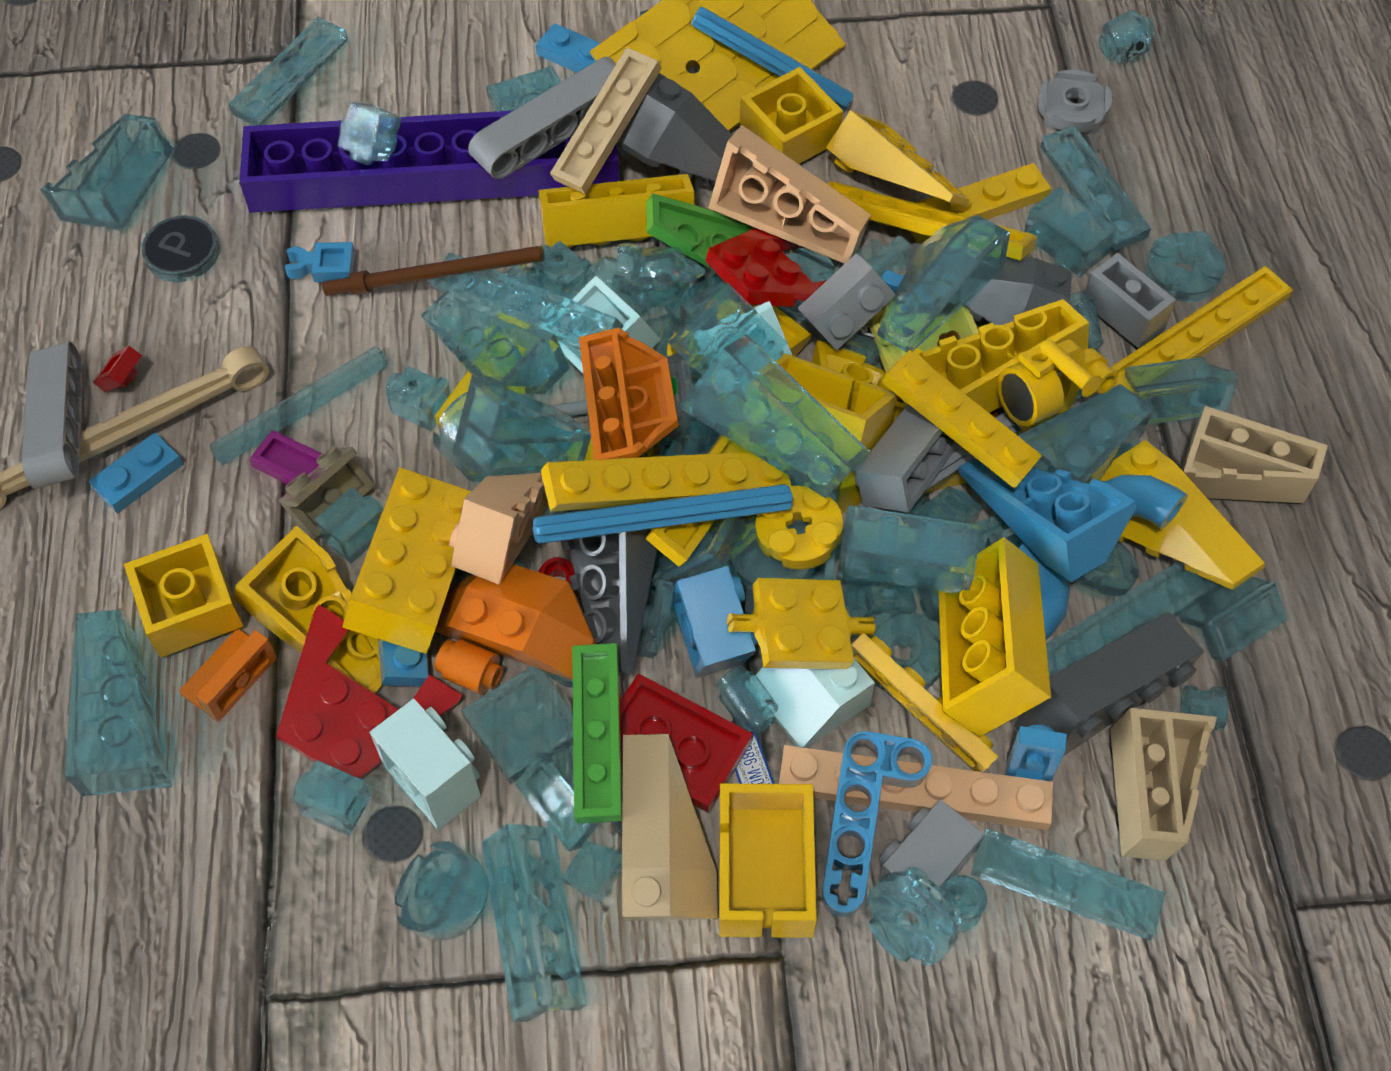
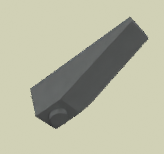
M659 73L617 141L616 146L645 164L658 168L659 164L662 163L680 169L679 175L688 174L691 179L694 174L711 180V183L715 186L726 145L732 134L690 91Z

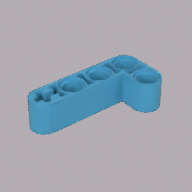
M869 731L853 734L847 740L842 756L822 886V902L825 909L832 915L848 917L855 914L861 907L867 888L881 784L903 788H913L920 785L926 778L932 764V755L923 742L911 738ZM859 746H866L874 751L876 761L869 766L858 765L853 760L851 752ZM903 754L915 755L920 760L921 770L915 774L905 773L899 768L897 758ZM851 791L863 792L868 797L870 806L862 812L852 811L846 806L844 797ZM845 836L856 837L863 846V853L856 858H846L839 852L837 842ZM833 865L845 871H861L860 875L852 872L850 875L848 890L856 894V898H849L846 905L838 904V896L830 893V889H838L842 877V870L833 871Z

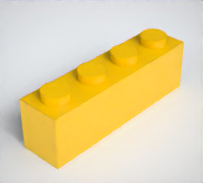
M680 174L591 184L586 194L570 187L539 190L542 230L546 248L569 249L574 245L591 243L594 245H605L611 241L626 239L642 241L652 237L647 233L646 201L653 193L695 205L694 190L689 175Z

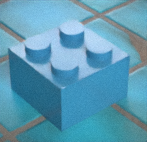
M725 566L676 582L670 595V600L695 678L745 664L756 651L754 644L758 642L754 633H730L727 629L729 626L727 625L729 613L744 614L740 602L745 601V594L739 577H732L729 567Z

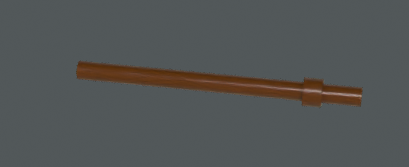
M540 245L375 273L363 270L351 272L349 277L323 281L322 289L325 296L352 292L354 295L371 293L374 288L541 262L545 260L543 247Z

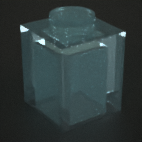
M351 487L315 519L322 540L352 564L369 548L383 508L372 496L366 495L363 497Z
M316 760L310 771L304 772L298 779L294 788L293 800L302 816L350 836L372 797L364 780Z

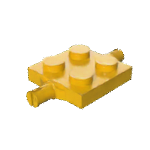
M757 578L752 585L755 604L753 614L729 613L727 617L728 632L754 633L761 647L763 668L848 669L854 663L850 636L861 635L863 632L866 635L872 636L875 632V624H872L875 620L872 616L850 617L844 605L841 580Z

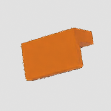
M236 629L180 688L179 692L183 698L219 722L277 659V656L268 638L256 630L248 636L240 629Z

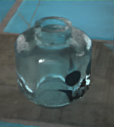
M1129 10L1103 25L1102 35L1098 38L1100 48L1109 61L1115 60L1119 64H1125L1150 50L1152 45L1151 36L1155 34V29L1148 16L1142 17L1138 12Z

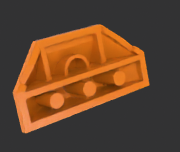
M619 327L579 337L594 460L637 458L679 426L668 359L643 342L629 337V334Z
M512 564L500 585L472 574L447 592L435 632L456 640H465L501 656L573 680L572 646L594 645L597 643L569 582Z

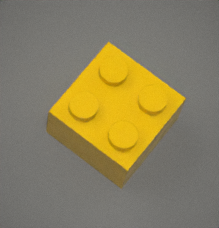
M801 67L740 97V126L743 125L797 164L826 150V146L843 120V110Z
M208 533L124 564L145 633L160 658L244 627L221 560Z

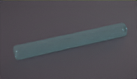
M377 346L372 347L211 443L209 447L213 456L220 464H225L262 442L271 430L276 432L282 430L387 366L388 363L384 353Z

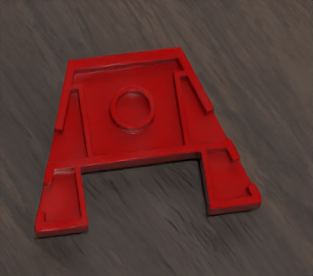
M757 228L709 247L705 260L745 304L761 305L770 301L772 306L794 307L796 300H807L826 282H812L801 271V267L796 262L791 261L781 251L799 248V245Z
M318 604L313 613L276 737L350 786H354L382 764L369 732L399 709L328 665L351 630L342 628L344 620ZM429 674L414 696V699L424 710L432 707L441 717L447 711H451L459 705L463 695Z

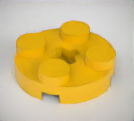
M819 485L809 487L790 486L793 501L792 507L789 510L757 514L755 521L757 542L761 551L768 558L771 555L774 559L782 561V566L797 570L813 568L827 561L831 557V552L837 547V544L840 545L843 537L842 513L837 503L829 497V493L824 487ZM798 520L810 524L805 527V533L797 534L795 528L788 529L787 527Z

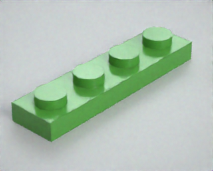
M617 643L572 646L574 819L576 824L622 821Z

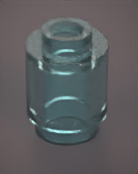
M739 666L727 672L717 682L716 688L720 692L718 698L738 726L749 732L754 731L757 734L763 732L775 722L776 716L774 714L779 706L754 672H748L744 666Z

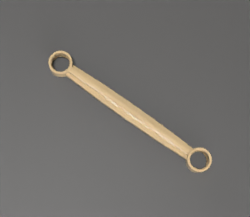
M243 346L231 351L224 358L222 368L127 409L103 423L100 422L81 431L79 463L126 442L232 387L238 391H249L260 386L268 377V366L254 347ZM22 462L0 472V509L5 505L7 495L30 485L24 474Z

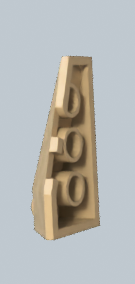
M668 734L623 735L622 917L624 921L718 919L717 870Z

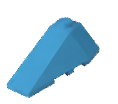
M976 458L958 467L959 474L1034 554L1044 564L1070 582L1075 581L1107 561L1136 510L1135 500L1108 483L1093 479L1089 484L1071 479V472L1057 469L1053 474L1036 469L1033 466L1014 489Z

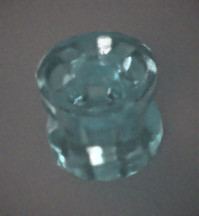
M1186 685L1181 695L1180 712L1215 716L1217 719L1212 731H1222L1226 726L1228 718L1226 691L1222 686H1212L1209 690H1199L1196 686Z
M966 875L952 877L946 881L941 889L936 904L937 917L945 927L952 931L966 932L975 928L986 909V891L982 884L973 877Z

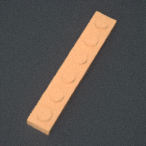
M784 745L779 784H813V798L836 801L843 753ZM851 754L853 760L861 766H869L876 761V757ZM897 760L899 768L905 773L915 774L921 770L920 763ZM931 765L924 781L913 788L881 784L878 807L918 813L923 807L930 811L941 799L967 820L1048 831L1052 818L1053 782ZM851 791L844 797L845 803L870 806L869 799L863 792Z

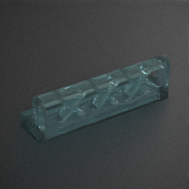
M506 824L482 841V848L512 1021L529 1022L547 1010H580L587 1006L553 830L551 827ZM526 840L539 841L542 857L539 863L529 854ZM536 881L548 891L550 903L547 907L536 896L534 888ZM545 925L557 936L558 949L556 952L544 941L542 929ZM554 971L565 981L568 996L554 995L551 979Z

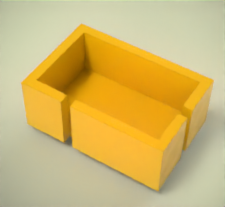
M785 353L770 363L769 367L763 368L750 377L741 423L755 428V431L760 435L767 437L776 436L792 442V445L797 449L816 451L829 456L837 464L856 466L872 451L889 429L897 395L892 391L863 381L859 387L854 412L850 411L849 406L856 378Z
M720 783L719 937H762V928H771V938H814L817 918L813 784Z

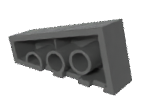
M1168 612L1049 676L1051 698L1022 713L1014 727L1018 731L1020 726L1044 725L1052 728L1054 732L1067 734L1066 750L1063 755L1065 756L1114 722L1119 721L1130 708H1137L1144 702L1145 704L1152 702L1171 684L1177 687L1185 683L1197 671L1193 665L1204 650Z

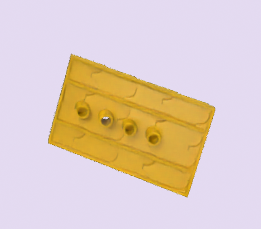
M662 0L589 52L595 61L603 57H610L617 63L627 47L658 60L662 68L659 73L690 91L730 132L740 125V97L780 76L693 27L692 20L700 7H705L812 70H815L845 48L846 43L839 36L835 28L816 9L811 0ZM690 67H697L699 69L695 74L687 72Z

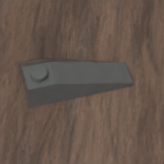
M913 243L910 248L906 275L944 300L954 298L971 309L969 313L976 321L979 322L983 317L994 325H1004L1013 322L1014 315L1062 299L1067 303L1070 300L1072 272L1063 269L1059 265L1051 264L1038 258L1025 257L1020 261L991 252Z
M583 510L559 511V514H560V513L583 511ZM652 529L560 541L563 552L569 551L575 575L570 576L571 585L574 591L579 590L584 615L589 629L592 631L597 642L596 644L617 643L619 649V672L623 673L633 672L657 553V548L645 539Z

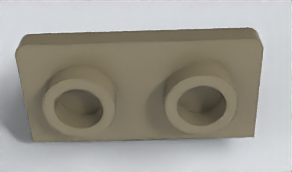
M334 446L325 451L316 460L319 466L308 475L304 472L292 479L285 486L288 492L278 500L311 539L318 537L376 486L354 459L358 453L353 447L338 449Z

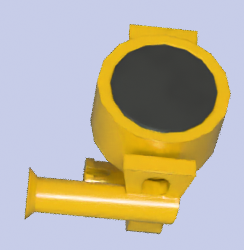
M1071 339L1058 344L1052 340H1046L1040 344L1038 349L1019 353L1018 360L1020 362L1000 372L998 377V394L1008 417L1030 435L1055 416L1070 409L1080 388L1082 389L1081 394L1083 397H1089L1096 391L1104 394L1115 386L1118 381L1116 378L1119 377V374L1107 365V359L1094 348L1083 350ZM1056 367L1061 371L1060 378L1054 370Z

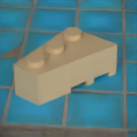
M1205 406L1193 431L1181 470L1206 498L1304 503L1319 478L1328 445Z

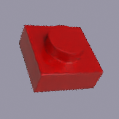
M130 345L113 353L92 383L104 392L119 386L125 388L136 376L138 370L134 366L142 355Z

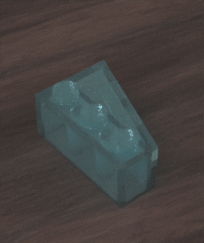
M1119 384L1110 391L1099 394L1018 436L1042 455L1034 465L1036 469L1053 474L1057 469L1071 472V479L1089 484L1093 479L1100 481L1113 460L1130 450L1143 436L1154 406Z

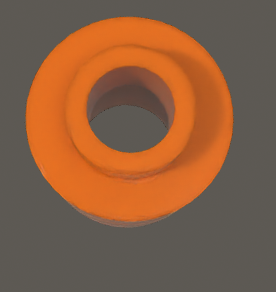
M462 639L457 641L446 640L438 651L434 665L435 671L441 673L444 680L480 695L486 693L488 689H495L503 674V666L499 664L500 657L498 654Z

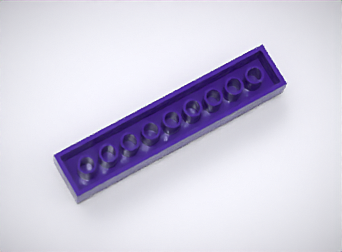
M514 110L243 126L239 183L250 213L539 195V190L568 187L555 181L550 172L572 136L502 179H495L470 156L468 146L475 134ZM616 145L592 184L619 181Z

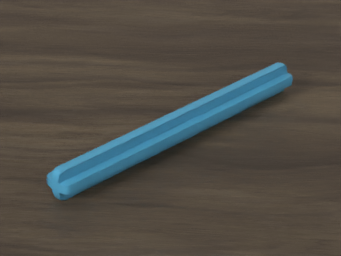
M781 484L538 516L533 519V534L536 542L543 544L785 511L792 507L793 495L788 485Z

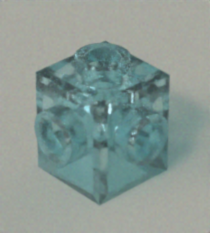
M350 102L347 115L340 126L341 135L337 146L350 151V158L363 164L372 165L373 160L389 161V157L397 145L396 135L402 118L370 103Z

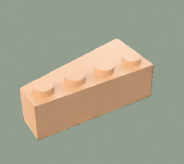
M743 125L738 128L727 142L708 206L710 210L844 264L857 252L871 216L870 213Z
M520 442L509 454H506L502 461L464 499L460 522L456 524L449 542V546L454 548L451 566L500 585L533 533V519L543 516L549 507L541 469L547 462L566 461V459Z

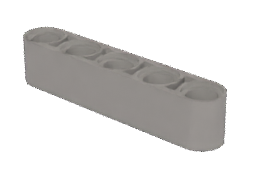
M603 57L474 135L469 143L468 152L470 156L493 178L502 179L570 138L575 133L617 63L610 57Z
M71 341L33 351L29 355L21 459L26 479L34 489L73 479L79 475L83 365L79 352Z

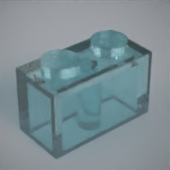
M1060 186L1029 210L1024 232L1037 236V247L1043 249L1056 259L1062 267L1069 269L1079 278L1110 253L1117 231L1114 226Z

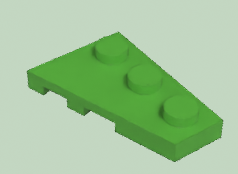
M653 193L646 201L647 233L710 269L712 268L705 262L709 247L755 228L713 210Z

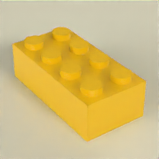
M399 467L351 594L342 628L427 655L455 571V567L451 566L454 548L449 546L450 538L456 524L460 522L465 497L471 492L470 490Z
M1003 537L938 578L943 712L979 737L1051 698L1039 566L1036 561Z

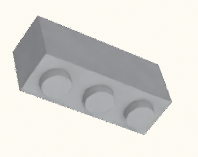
M908 404L902 413L896 417L894 423L864 461L857 467L855 481L860 489L863 505L909 513L959 444Z

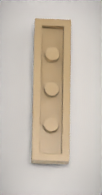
M626 47L550 172L555 181L583 194L587 193L662 69L658 60Z

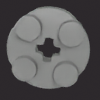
M1068 69L1057 72L1056 77L1050 81L1047 78L1040 89L1038 109L1044 117L1043 124L1050 130H1063L1073 133L1084 132L1087 134L1098 132L1101 124L1107 119L1111 108L1112 93L1110 88L1106 84L1103 88L1101 84L1096 82L1097 76L1087 71ZM1076 98L1079 104L1070 102V99Z

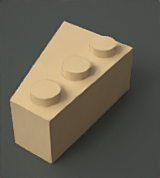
M1130 708L1110 729L1121 857L1166 861L1188 843L1200 792L1197 790L1201 771L1206 766L1208 758L1206 749L1210 732L1215 727L1217 717Z

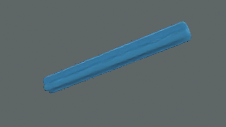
M700 7L692 20L693 27L779 76L801 67L843 112L850 105L853 93L705 7Z

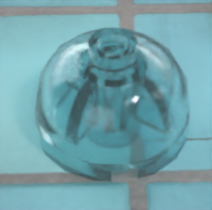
M449 841L430 845L435 850L425 858L417 855L410 862L400 879L395 894V904L401 907L402 918L396 916L398 923L407 930L429 940H451L465 934L482 916L488 899V880L480 862L460 847Z

